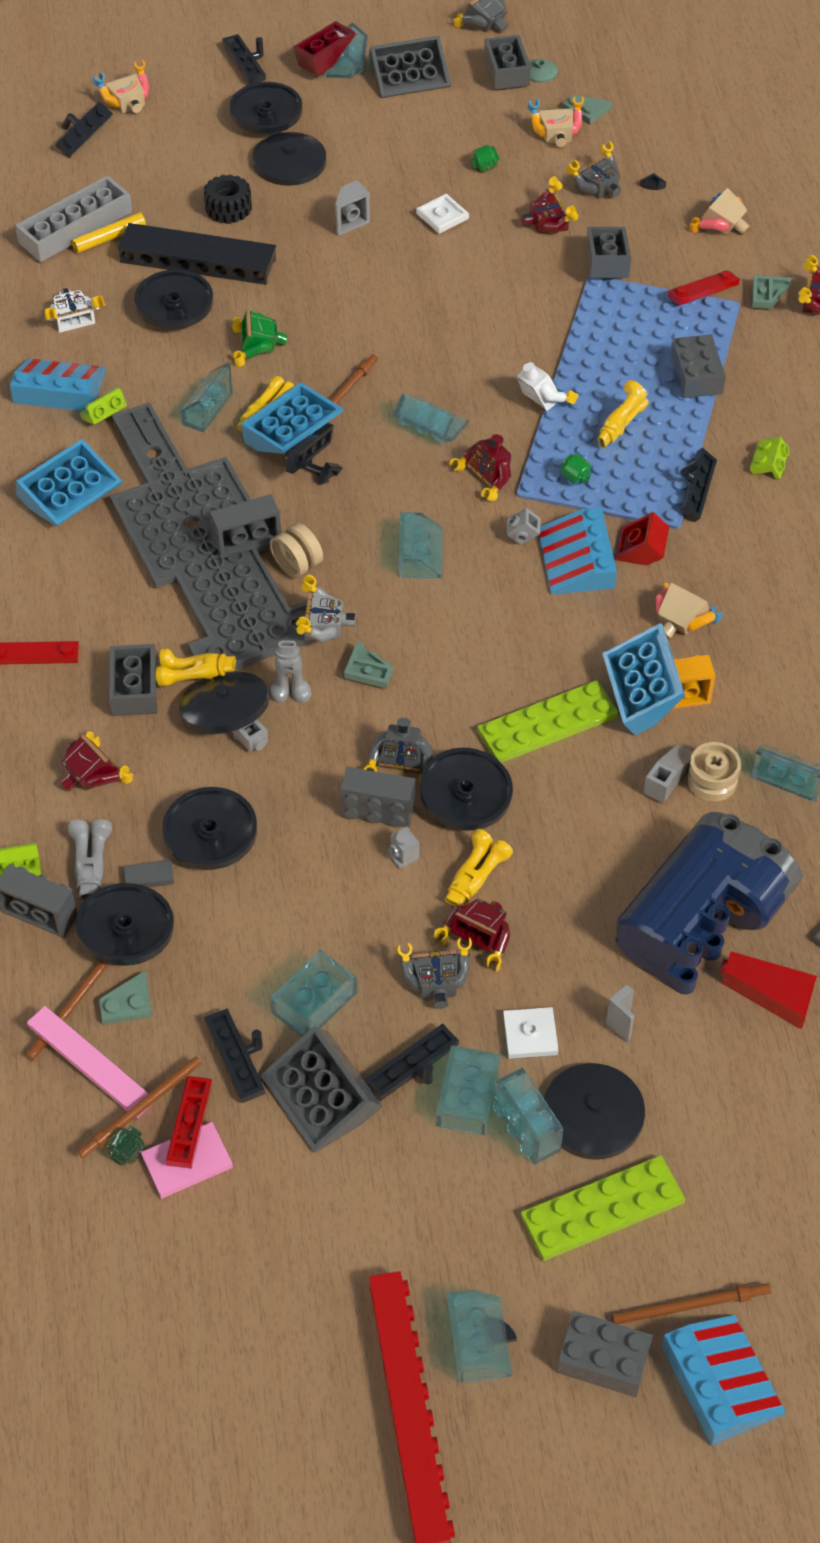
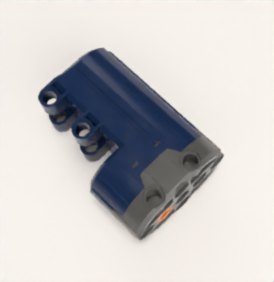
M722 812L706 813L619 916L616 924V942L627 957L656 976L662 983L680 994H690L696 987L698 972L695 967L700 964L701 958L715 961L721 957L724 946V938L721 933L727 930L728 923L730 922L746 930L765 928L800 884L803 873L794 856L777 839L769 838L759 828L742 822L734 814Z

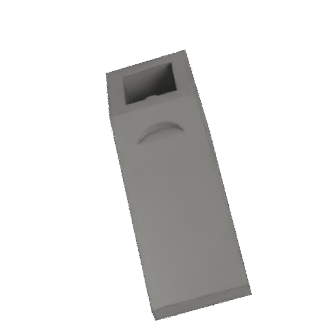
M677 744L659 759L646 777L644 794L665 803L689 769L693 752Z

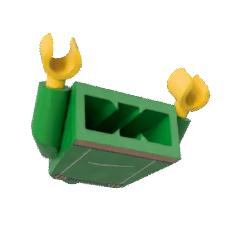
M246 310L243 319L235 317L232 321L233 332H241V347L245 351L244 353L241 351L234 352L233 359L236 367H242L245 364V358L250 359L259 354L272 353L276 344L285 345L287 342V334L278 332L277 321L261 313Z

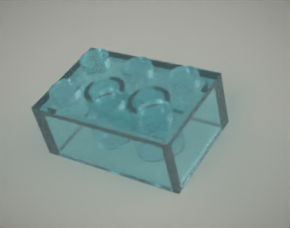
M320 949L270 997L271 1013L303 1037L314 1026L322 1028L358 993L357 977Z
M451 1045L436 1112V1127L487 1135L500 1072L501 1054Z
M522 1067L497 1080L496 1091L494 1092V1110L498 1117H503L506 1121V1127L511 1137H516L519 1141L520 1150L524 1157L530 1158L535 1165L560 1152L563 1127L524 1068Z

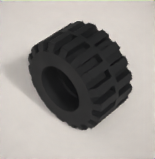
M230 174L221 175L220 177L216 176L213 180H209L208 184L204 186V202L207 215L212 217V220H218L220 223L239 222L240 219H245V216H248L252 210L250 184L244 178Z

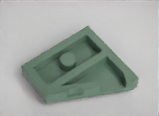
M573 95L563 102L562 109L573 108V111H575L573 97L575 96L576 103H581L582 96ZM583 96L584 104L581 108L582 121L590 125L612 109L613 102Z
M754 275L752 307L772 309L790 286L791 278Z
M357 641L344 671V678L387 689L393 674V666L387 661L382 660L374 651L370 653L363 647L362 642Z
M146 972L138 974L99 999L103 1025L152 1017Z

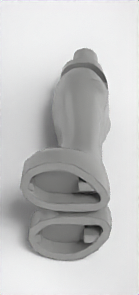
M280 641L276 648V680L272 683L269 690L270 698L274 702L280 703L287 700L290 692L288 674H292L293 699L296 702L304 703L311 698V687L303 678L300 649L295 641Z
M100 819L92 823V857L87 856L89 825L87 822L73 820L68 823V833L76 844L75 878L77 881L76 889L79 890V898L87 899L91 894L101 889L104 871V844L112 832V823L110 821Z

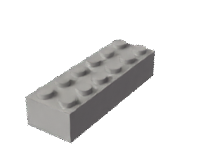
M107 175L16 224L18 243L37 260L42 262L71 246L72 239L109 225L132 212L130 193Z

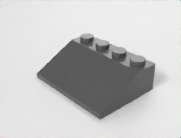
M440 36L370 46L369 62L381 98L451 87Z
M314 1026L260 1075L313 1152H318L362 1125L383 1107L330 1033L318 1026Z

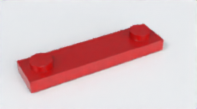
M728 270L722 271L718 274L668 290L667 297L680 306L739 285L740 278Z
M79 641L1 642L0 665L78 663Z
M187 1076L166 1157V1166L192 1169L212 1088V1079Z

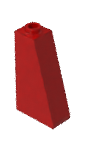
M730 951L728 960L723 959L719 972L724 974L722 984L795 1027L802 1029L817 976Z

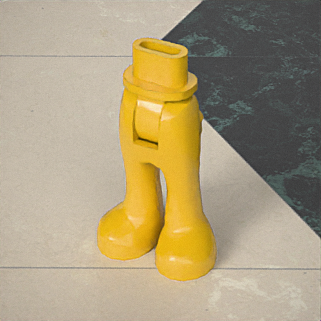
M280 376L272 377L268 382L267 389L253 404L248 406L247 411L240 417L241 421L236 427L242 431L241 423L295 386L289 381L285 383Z
M628 380L624 384L623 390L627 394V398L609 415L604 422V427L600 429V435L597 439L601 448L605 449L608 444L614 443L618 437L622 436L626 426L648 406L649 401L645 398L647 392L636 381Z
M161 649L159 654L161 666L156 668V680L160 687H164L185 680L212 679L219 674L224 676L226 672H234L236 658L235 656L214 653L178 658L175 657L170 649Z
M476 829L471 838L473 850L455 874L447 890L449 893L445 897V901L454 907L468 903L470 898L482 887L491 871L500 862H504L511 857L513 849L509 844L502 840H497L493 844L492 837L486 831ZM491 849L483 865L478 870H474L484 855Z

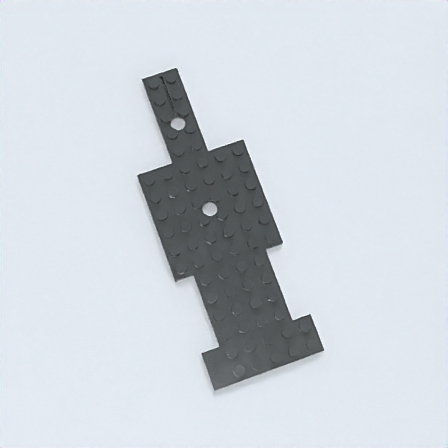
M150 402L112 414V420L143 475L146 484L110 495V501L156 588L177 581L204 631L205 638L188 643L192 656L206 653L235 656L236 670L275 656L276 648L280 641H295L298 647L316 641L305 640V634L301 635L296 631L298 627L296 625L297 620L300 617L306 616L307 601L289 607L259 555V552L270 549V545L221 558L213 542L210 511L251 500L227 457L187 469ZM154 448L155 451L161 452L158 457L152 458L147 456V451ZM193 518L195 521H200V524L198 526L194 524V527H187L185 521Z

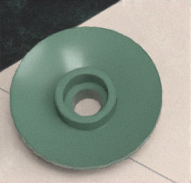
M533 59L529 61L531 67L530 81L538 83L553 80L558 74L556 64L550 60Z

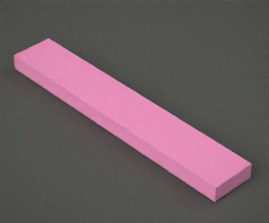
M46 1006L27 1022V1026L126 1111L149 1094ZM145 1109L135 1118L138 1119L147 1109Z

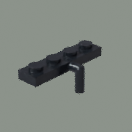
M239 34L222 38L223 46L249 85L266 80L265 72L256 61V59L264 56L263 38H256V52L253 53L250 52Z
M100 101L80 120L72 113H68L61 127L67 130L71 123L74 126L55 146L70 158L111 118L113 113Z
M326 423L299 443L293 450L289 451L285 457V463H287L286 472L294 474L303 466L305 470L319 475L323 467L312 464L313 457L331 443L334 425Z
M704 448L697 451L694 462L680 470V474L688 481L680 510L693 522L701 518L717 459Z
M228 1008L204 1017L241 1103L264 1095V1086L249 1056L263 1048L261 1031L253 1030L251 1033L252 1043L245 1046Z
M442 1023L365 1078V1083L380 1102L415 1076H418L425 1084L429 1085L433 1082L432 1064L457 1047L459 1040Z

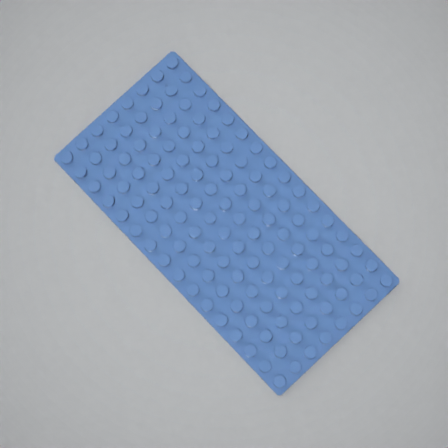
M589 275L553 381L558 392L566 394L569 389L579 394L575 404L567 401L558 402L548 411L544 410L517 490V496L575 509L602 507L603 514L630 520H637L654 512L670 528L679 529L684 517L680 507L688 483L680 474V470L694 462L697 451L703 446L716 395L683 398L670 357L672 339L712 334L724 368L740 303L706 296L679 306L667 297L668 290L671 289L611 278H590ZM628 380L636 381L647 392L645 398L649 401L648 406L626 426L622 436L618 437L614 443L608 444L605 449L601 448L597 439L600 435V429L604 427V422L609 415L627 398V394L623 390L624 384ZM569 454H580L591 464L589 472L591 477L586 483L580 482L577 485H573L561 474L562 467L560 465Z

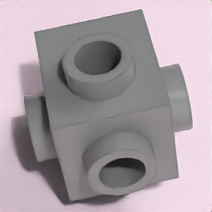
M526 507L508 518L507 535L520 545H523L540 535L541 518Z

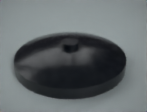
M258 82L247 85L238 90L230 100V115L234 123L246 131L258 134H272L287 130L299 121L303 110L300 95L293 88L277 82Z
M298 132L278 133L263 139L253 151V166L256 173L268 182L284 186L300 185L314 180L323 172L326 167V150L321 142L310 135Z
M179 269L165 270L147 277L139 284L134 295L135 307L138 315L150 325L164 329L185 328L200 322L209 314L213 306V291L208 281L194 272Z
M240 671L226 672L224 676L219 674L217 677L202 679L192 685L182 696L179 703V711L184 724L196 732L204 734L228 733L241 729L257 720L268 707L269 693L265 682L254 674Z
M453 748L439 753L427 763L420 780V797L428 813L440 823L458 830L470 831L493 825L507 812L513 794L512 780L505 766L489 753L474 748Z
M221 787L198 788L180 796L167 810L162 826L164 842L172 856L184 865L202 870L220 869L238 862L251 850L257 836V819L251 804L240 794Z
M133 883L113 884L97 890L82 903L76 916V933L83 949L93 958L111 965H136L154 958L169 944L174 930L173 912L167 900L157 891Z
M586 1063L566 1069L551 1082L543 1102V1120L551 1138L565 1151L585 1159H607L623 1153L638 1139L645 1119V1104L637 1085L620 1070L604 1064Z

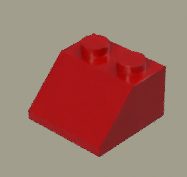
M654 512L622 526L615 559L641 565H649L664 558L670 526Z

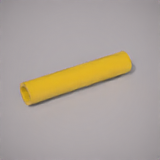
M141 212L72 239V246L75 252L79 254L123 236L128 223L146 225V221Z

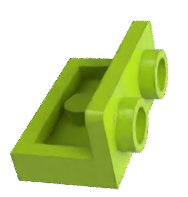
M116 388L87 404L86 409L80 412L82 420L95 425L126 407L127 404L121 389Z
M781 436L758 441L750 467L753 475L772 472L776 480L781 479L782 473L785 470L787 456H789V447Z
M30 843L0 848V877L9 864L15 867H23L37 876L41 875L37 844Z

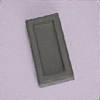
M171 860L124 866L126 883L139 884L146 887L174 884Z

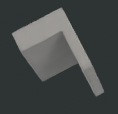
M628 985L624 986L609 999L606 1025L625 1042L631 1040L635 1017L631 1013L634 990Z

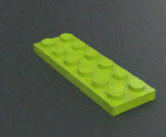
M598 680L479 725L477 726V732L491 755L503 763L616 719L619 712Z
M661 1155L522 1211L521 1218L542 1261H546L685 1204L686 1199Z

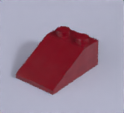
M334 21L293 46L299 66L316 76L325 74L326 71L335 65L356 35L355 31Z

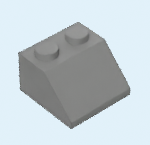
M358 180L344 185L340 189L335 203L337 236L370 223V193Z

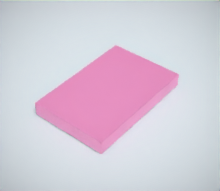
M213 1122L202 1126L192 1169L166 1166V1157L171 1140L141 1152L161 1199L233 1168L231 1159Z

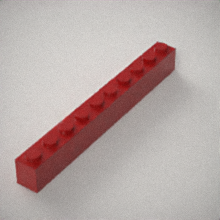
M401 1271L369 1276V1288L414 1543H451V1538H455L453 1521H447L445 1510L450 1509L448 1494L447 1492H442L440 1482L445 1481L442 1464H437L435 1454H439L437 1436L432 1437L430 1427H434L432 1409L427 1410L425 1400H429L427 1383H422L420 1374L424 1373L422 1356L417 1357L415 1348L419 1347L417 1330L412 1331L410 1323L414 1322L415 1319L412 1305L407 1306L406 1297L410 1296L408 1280H402Z

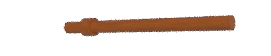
M372 354L365 362H362L356 368V372L330 401L338 404L361 377H365L370 372V368L378 360L377 356Z
M101 961L98 962L57 1014L61 1020L65 1021L109 964ZM37 1035L35 1038L36 1042L25 1055L31 1061H34L44 1047L47 1048L49 1046L39 1035Z
M195 1056L103 1131L99 1130L92 1135V1140L77 1151L78 1155L84 1159L98 1147L102 1148L109 1142V1138L202 1064L199 1058Z
M769 1283L750 1287L747 1284L736 1286L735 1290L612 1314L613 1323L622 1324L739 1300V1302L750 1301L751 1297L771 1294V1288Z

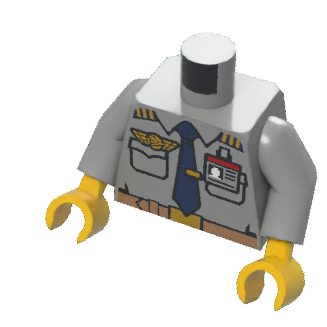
M307 575L303 579L304 582L301 584L302 591H311V594H308L306 616L300 617L296 622L298 634H305V640H316L323 643L330 639L341 637L342 626H355L356 614L343 613L342 600L329 595L319 586L315 587L316 579L312 575Z

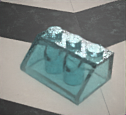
M353 22L347 28L355 31L356 35L335 65L323 74L327 78L351 79L356 74L359 75L364 69L368 35Z
M225 363L210 371L206 378L202 379L200 386L196 391L192 392L190 399L180 409L182 425L204 433L233 394L230 364Z
M403 393L393 414L394 417L399 419L398 423L410 427L411 424L416 427L415 431L424 435L430 433L433 435L432 439L440 443H444V441L452 442L469 422V420L424 399Z
M400 512L399 578H442L443 527L423 513Z
M765 744L758 747L751 778L817 802L820 795V764L801 759L799 756L788 754Z
M476 1290L447 1293V1306L458 1383L512 1377L501 1297Z

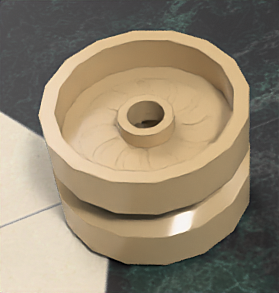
M299 522L288 527L285 532L277 534L270 541V549L274 559L280 568L292 578H299L308 571V568H314L323 560V552L317 538L310 529Z
M719 742L704 743L697 747L691 755L687 783L690 790L697 797L714 802L726 800L733 795L738 785V777L741 770V759L738 753L731 746Z

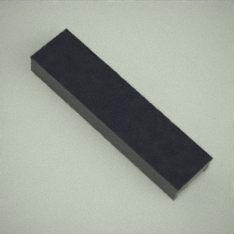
M128 223L117 248L119 250L120 263L165 270H187L198 275L267 285L268 275L273 262L276 261V245L134 223ZM127 251L132 253L134 257L129 259L124 255ZM150 256L152 261H145L143 258ZM168 258L171 263L164 264L161 262V260H166ZM187 261L189 266L183 267L179 263ZM205 264L208 269L202 270L198 266ZM224 267L226 272L221 273L217 269ZM241 269L245 272L244 275H238L235 273L237 271H240ZM260 272L264 275L263 278H257L254 276L255 274H258Z

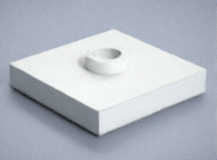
M444 194L416 208V214L439 234L469 219V213L448 194Z
M553 1007L503 1011L508 1059L558 1055L559 1050Z

